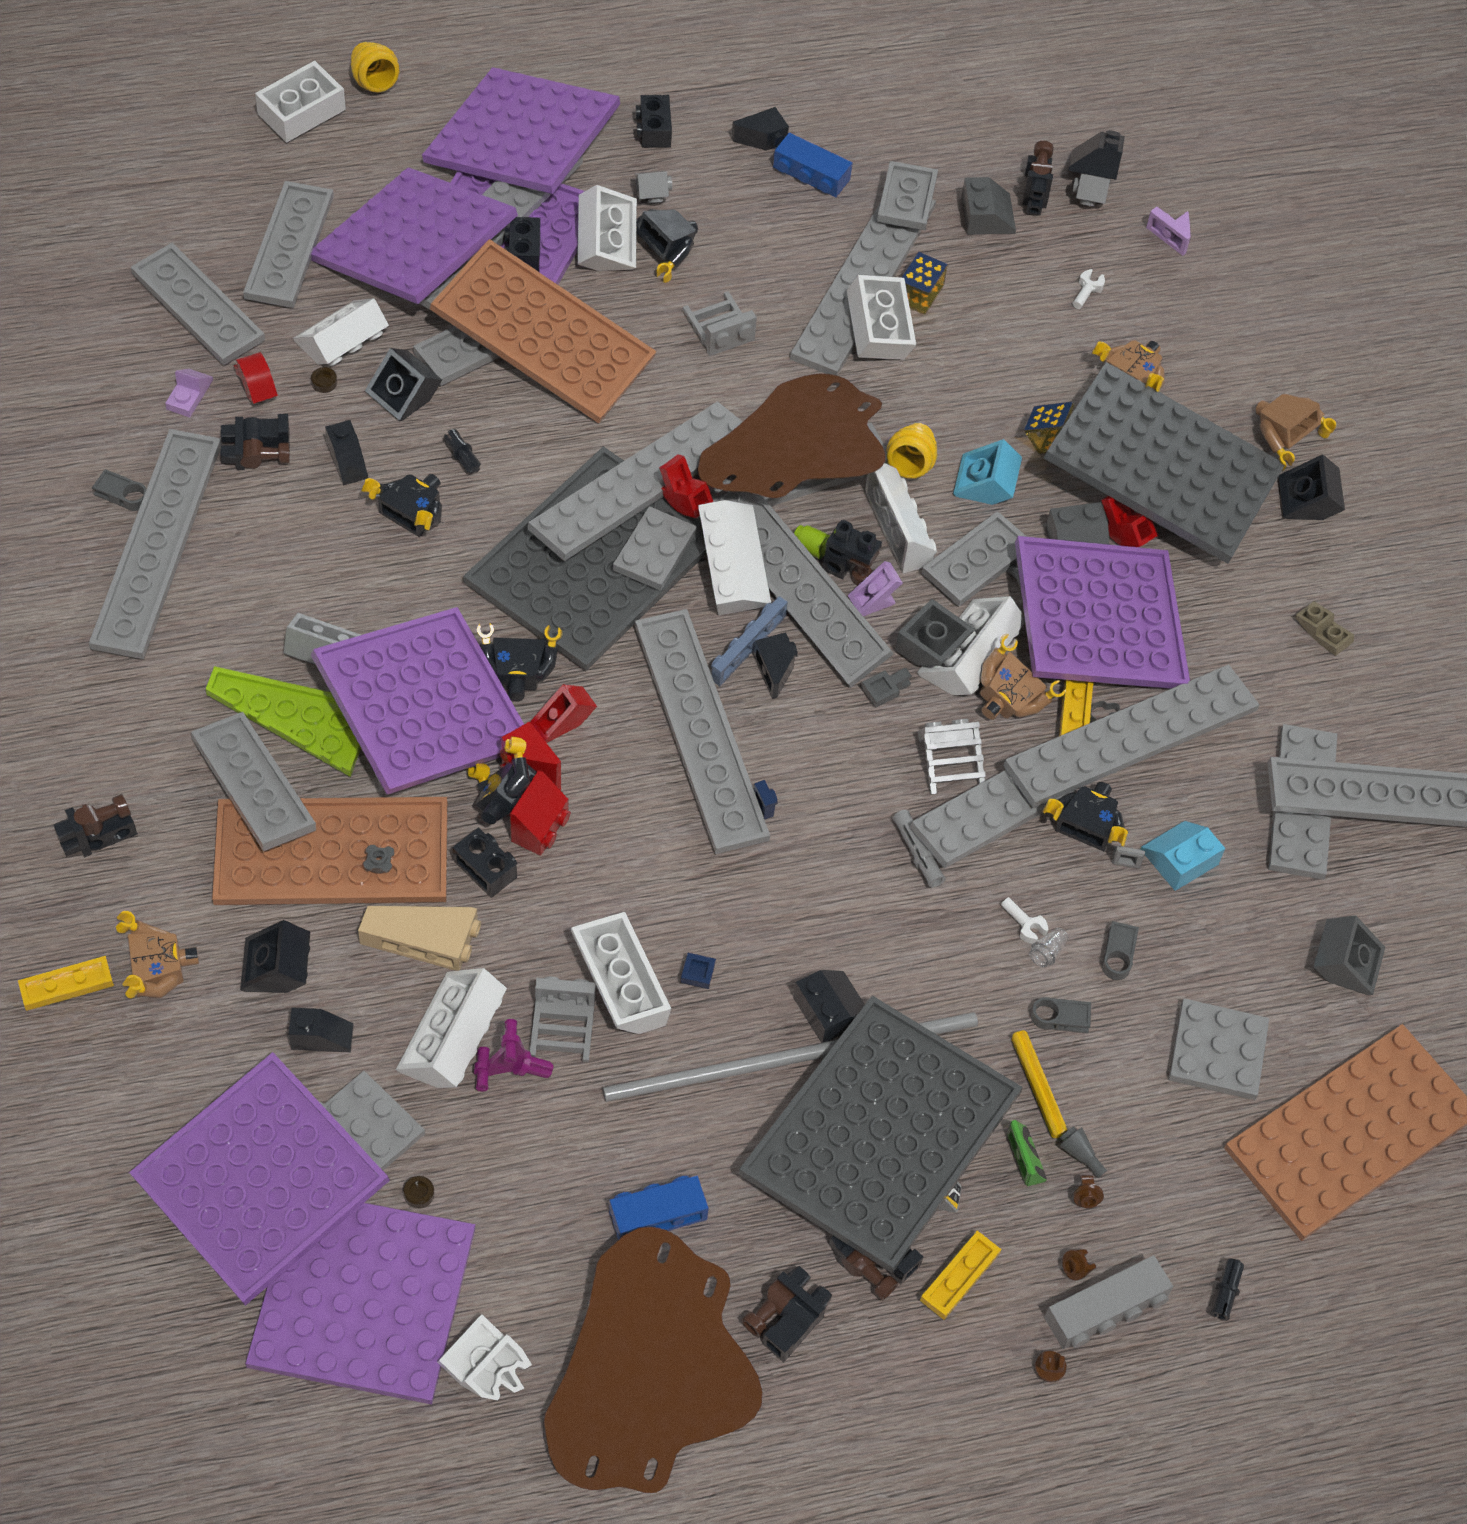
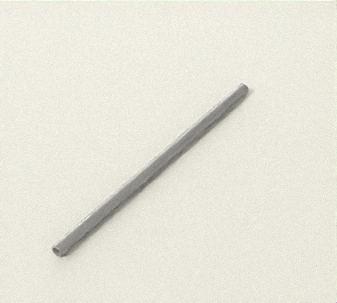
M972 1012L918 1024L938 1035L977 1027L978 1020L976 1013ZM838 1040L603 1087L605 1101L608 1102L825 1058Z

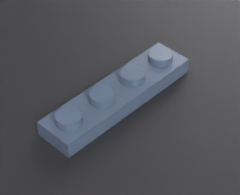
M779 596L772 604L768 603L763 608L761 616L756 621L752 620L749 622L742 636L734 638L728 650L723 655H718L714 659L711 669L715 684L721 686L754 651L755 640L766 638L783 621L787 612L788 602Z

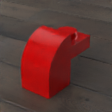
M261 352L236 359L237 364L233 366L236 375L242 379L249 401L254 404L278 396L270 369Z
M677 454L659 467L665 486L661 488L663 495L668 503L679 513L697 518L700 516L698 505L714 502L709 487L706 484L707 482L692 478L685 456Z
M1110 496L1101 500L1109 520L1107 521L1109 536L1117 544L1128 547H1141L1158 536L1153 521L1138 512L1135 513L1133 509Z

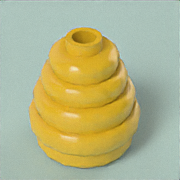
M363 42L355 46L352 51L351 70L359 86L370 92L379 93L387 91L395 84L400 70L398 59L391 49L379 43Z
M914 423L901 428L889 439L886 448L888 464L896 468L901 477L907 479H916L924 476L934 467L938 457L937 442L934 434L927 425L922 423Z

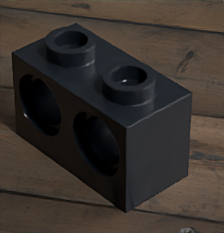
M640 95V105H636L635 113L636 120H640V123H637V138H642V148H671L672 123L669 95Z
M516 217L510 222V227H505V242H509V246H504V249L540 272L541 218Z
M479 827L452 847L453 861L490 898L494 897L517 878V861L514 856L508 851L504 852L498 846L496 839L489 833L485 834ZM474 850H481V851H483V852L476 854V853H473L472 851H474ZM495 868L502 869L500 872H493L491 870Z

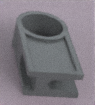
M106 469L92 486V489L95 490L93 493L95 496L131 511L139 510L147 490L142 483ZM132 492H140L143 494V496L136 501H130L125 498L129 493Z
M1112 921L1102 963V970L1108 978L1122 980L1129 975L1133 965L1139 927ZM1113 957L1120 958L1126 963L1127 969L1115 971L1108 965L1107 961Z
M1042 997L1033 1005L1031 1020L1034 1025L1044 1030L1088 1033L1091 1025V1002ZM1041 1006L1050 1007L1056 1013V1018L1048 1021L1043 1020L1037 1015L1036 1009Z

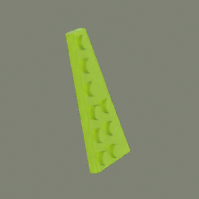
M214 666L206 686V694L238 713L243 712L248 719L351 777L361 746L331 692Z

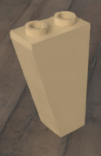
M368 906L358 929L359 942L361 945L460 971L463 962L467 963L469 961L472 951L470 942L472 937L477 938L481 921L478 920L477 909L473 907Z

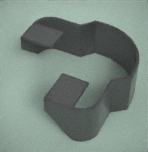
M1105 701L1096 702L1091 707V711L1099 707H1103L1105 710L1114 709L1117 712L1120 711L1119 704L1106 703ZM1090 714V722L1092 723L1096 721V718Z

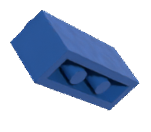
M789 132L775 150L773 168L824 193L837 197L851 179L853 162Z
M698 1175L694 1177L681 1176L674 1179L672 1183L661 1186L660 1184H652L645 1187L643 1191L632 1194L631 1192H623L610 1199L609 1213L618 1240L638 1228L656 1227L670 1231L706 1221L709 1210Z

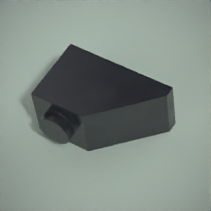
M773 107L733 121L731 139L733 142L767 151L780 145L788 135L789 125L777 108Z
M351 420L325 426L327 447L343 486L367 479V469Z
M786 632L755 640L754 658L772 699L779 696L794 669L795 657L798 656L796 645L793 641L790 642Z
M291 1008L288 1034L291 1050L351 1053L354 1024L323 1009Z

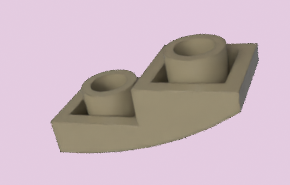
M1315 601L1296 614L1297 621L1307 633L1335 656L1354 642V634L1335 623L1334 613Z

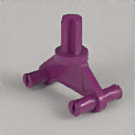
M507 1019L504 1022L505 1034L501 1037L502 1047L490 1059V1049L488 1047H479L477 1049V1062L474 1064L473 1071L477 1076V1091L485 1092L489 1089L488 1081L491 1075L513 1072V1074L524 1076L526 1073L543 1078L551 1076L554 1065L550 1061L532 1057L530 1051L525 1050L520 1037L517 1035V1020Z

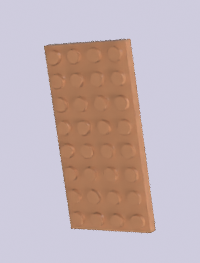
M490 239L430 305V310L597 423L602 421L656 354L654 349Z
M447 797L300 798L316 823V831L264 852L230 799H218L213 905L447 902ZM376 845L379 848L390 846L394 849L395 854L391 857L392 869L389 872L378 874L364 868L363 863L367 860L366 848L368 846Z
M1402 1024L1226 1143L1224 1149L1298 1238L1303 1241L1467 1126V1096Z

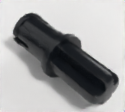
M456 429L449 430L448 434L452 439L447 434L444 435L443 439L453 451V457L461 462L468 473L478 472L481 463L473 454L472 446L469 443H465Z
M1227 1259L1221 1281L1215 1286L1218 1291L1210 1315L1215 1318L1219 1314V1320L1228 1321L1230 1319L1235 1296L1240 1294L1238 1286L1244 1264L1238 1259Z

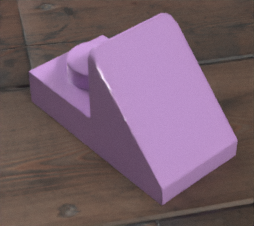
M1159 207L1150 211L1146 228L1182 256L1186 254L1191 237L1189 212L1187 211L1174 220Z
M192 369L176 370L177 385L165 403L166 410L191 417L212 383L213 377Z
M884 561L848 597L861 615L866 616L894 605L895 601L891 594L903 583L892 564Z

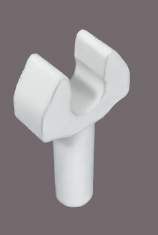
M1092 269L1081 274L1079 284L1083 288L1073 302V306L1076 309H1081L1091 292H1102L1105 283L1103 274L1097 281L1090 280Z
M1009 897L1002 902L1001 906L1021 925L1022 930L1019 937L1024 942L1036 945L1038 937L1030 930L1033 928L1037 929L1043 936H1047L1048 925L1041 915L1030 918Z

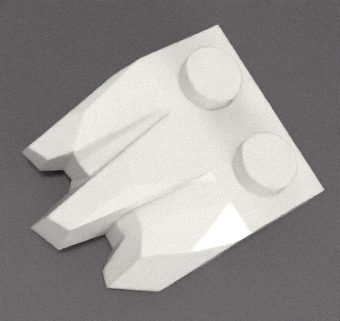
M482 1314L437 1362L461 1386L480 1397L498 1400L500 1397L499 1386H502L512 1394L524 1389L515 1374V1369L524 1370L532 1365L523 1349L507 1334L504 1336Z

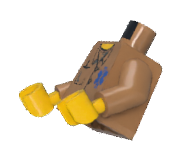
M1132 340L1126 345L1112 348L1104 342H1097L1092 354L1100 356L1102 362L1106 360L1107 363L1140 380L1145 384V387L1149 386L1155 389L1156 392H1159L1164 386V368L1161 366L1163 358L1158 354L1161 348L1155 341H1149L1144 346L1138 341Z
M1282 394L1271 403L1262 400L1256 407V414L1260 415V430L1273 453L1277 452L1280 463L1285 465L1282 471L1286 468L1284 460L1290 466H1292L1295 460L1294 454L1290 451H1285L1284 447L1290 449L1319 425L1318 433L1323 438H1328L1336 428L1335 420L1332 418L1325 419L1323 417L1325 414L1320 410L1319 403L1312 401L1310 398Z
M1008 633L1001 636V646L999 648L996 647L982 665L981 683L983 687L980 690V694L987 701L982 708V713L991 720H994L999 713L1007 719L1012 715L1021 718L1037 714L1052 702L1053 697H1061L1066 693V689L1060 694L1053 691V686L1060 682V680L1054 681L1048 692L1044 691L1047 686L1040 679L1033 677L1032 672L1011 652L1005 654L1006 651H1012L1018 645L1017 639L1013 641L1011 646L1004 645L1005 639L1009 636Z
M122 911L117 916L118 920L124 921L116 925L117 932L125 933L128 930L131 932V934H128L132 975H129L122 983L123 986H129L125 992L128 998H134L136 995L137 997L162 998L177 987V985L184 982L183 966L199 964L197 947L180 949L176 934L139 920L135 921V916L129 911Z

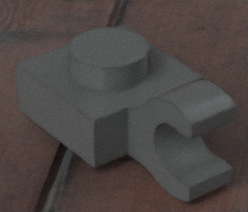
M903 668L891 676L885 670L863 681L862 689L877 708L898 697L900 690L909 687L911 682L908 679L912 678V675L907 668Z

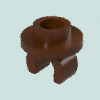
M1081 1175L1082 1186L1075 1190L1073 1194L1074 1202L1079 1207L1094 1208L1103 1201V1190L1094 1184L1093 1175Z
M1072 1249L1064 1254L1062 1265L1065 1274L1074 1281L1081 1280L1096 1268L1095 1263L1088 1264L1085 1257L1088 1254L1087 1250Z
M1045 1351L1038 1356L1035 1362L1037 1375L1046 1382H1057L1066 1373L1065 1356H1061L1057 1352Z

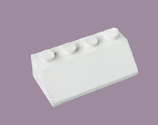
M884 463L880 469L867 474L865 493L903 574L922 569L933 560L937 549L934 540L928 537L924 519L920 518L917 513V505L914 498H910L907 492L906 480L900 477L896 468Z
M726 500L698 505L718 614L725 615L762 608L771 603L753 505Z
M1011 596L973 599L959 618L975 628L974 632L941 666L922 665L917 672L919 676L951 695H970L979 688L981 682L982 665L996 647L999 648L1001 646V636L1006 633L1009 634L1008 638L1004 641V645L1008 646L1012 639L1020 633V629L1025 623L1024 615Z
M622 912L571 927L574 939L616 1028L641 1034L666 1026L671 1011L670 1004L626 913Z
M484 968L447 972L396 1070L399 1073L436 1088L457 1087L464 1078V1072L470 1060L477 1052L480 1040L489 1029L490 1021L495 1011L500 1007L502 997L507 988Z

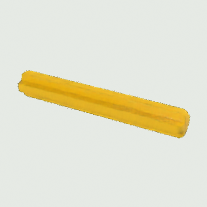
M1025 1030L1015 1032L1011 1040L1049 1132L1054 1139L1060 1138L1068 1129L1031 1040Z

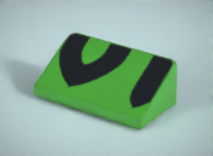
M1017 1120L1011 1121L1007 1137L1025 1185L1028 1187L1046 1182L1047 1177L1028 1128Z

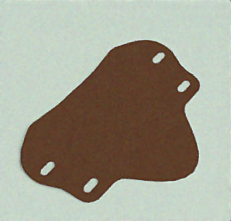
M818 373L805 375L781 383L756 411L733 431L701 453L698 466L700 479L707 482V485L723 491L750 492L764 497L780 498L786 496L799 483L807 479L846 478L873 473L885 463V451L879 440L869 429L867 423L882 408V402L876 397L858 390L849 380L832 374ZM833 383H840V386L834 391L827 390ZM863 403H871L866 410H858ZM728 476H737L730 484L723 483ZM776 482L784 483L777 491L770 490Z
M656 1227L638 1228L620 1238L600 1257L597 1263L589 1307L566 1374L545 1413L544 1419L548 1451L554 1467L566 1481L577 1487L587 1490L623 1487L644 1493H657L666 1486L676 1455L683 1447L717 1438L744 1427L755 1418L762 1406L763 1392L759 1376L746 1354L723 1324L722 1312L731 1287L728 1273L720 1266L697 1256L672 1232ZM663 1243H668L670 1251L667 1260L664 1263H660L657 1260L660 1247ZM709 1277H714L717 1280L714 1293L711 1297H706L704 1289ZM592 1456H597L599 1464L594 1477L589 1478L585 1474L589 1459ZM654 1458L657 1460L658 1466L653 1479L647 1480L644 1477L648 1461Z

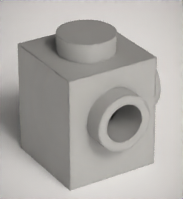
M667 171L635 173L638 199L648 198V203L663 202V197H669V191H672V178L667 176Z
M1081 173L1080 178L1075 177L1072 192L1077 193L1076 198L1081 199L1080 204L1094 206L1095 202L1105 204L1110 179Z

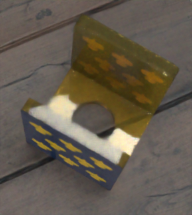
M921 252L917 253L902 276L905 279L910 309L922 314L928 312L944 287L947 263Z
M1073 402L1034 406L1024 432L1038 454L1047 452L1069 419L1074 408Z

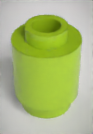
M799 525L794 532L795 536L813 557L823 558L830 535L809 525Z

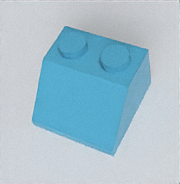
M1004 439L963 453L953 494L959 498L991 505L1013 498L1022 456Z
M1184 821L1143 845L1140 850L1145 851V856L1176 891L1218 866L1225 847L1208 827Z

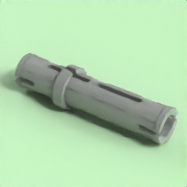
M906 809L897 812L893 816V821L896 823L915 858V866L921 869L929 887L940 886L946 878L937 865L936 858L910 829L913 821L910 812Z

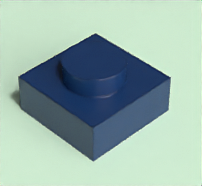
M765 780L754 783L753 790L764 820L774 817L775 805L778 804L775 791L768 788Z
M688 952L681 976V983L709 989L716 959Z

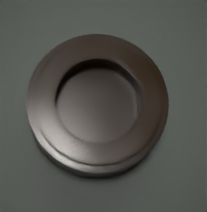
M317 368L311 374V385L317 392H331L337 386V375L331 368Z
M424 1176L410 1178L405 1183L403 1189L406 1203L418 1209L427 1207L434 1199L433 1183Z

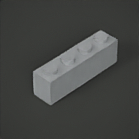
M297 613L286 629L284 654L315 664L311 657L313 649L357 637L361 634Z
M1153 1255L1050 1306L1044 1318L1063 1350L1070 1346L1078 1348L1086 1344L1090 1340V1336L1098 1332L1100 1335L1107 1334L1117 1326L1116 1323L1124 1319L1130 1322L1138 1318L1143 1313L1142 1310L1150 1306L1156 1309L1164 1305L1169 1300L1168 1296L1174 1286Z

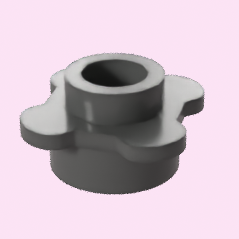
M370 845L366 848L368 855L367 860L363 863L366 870L381 874L392 869L391 857L395 854L392 847L379 848L376 845Z

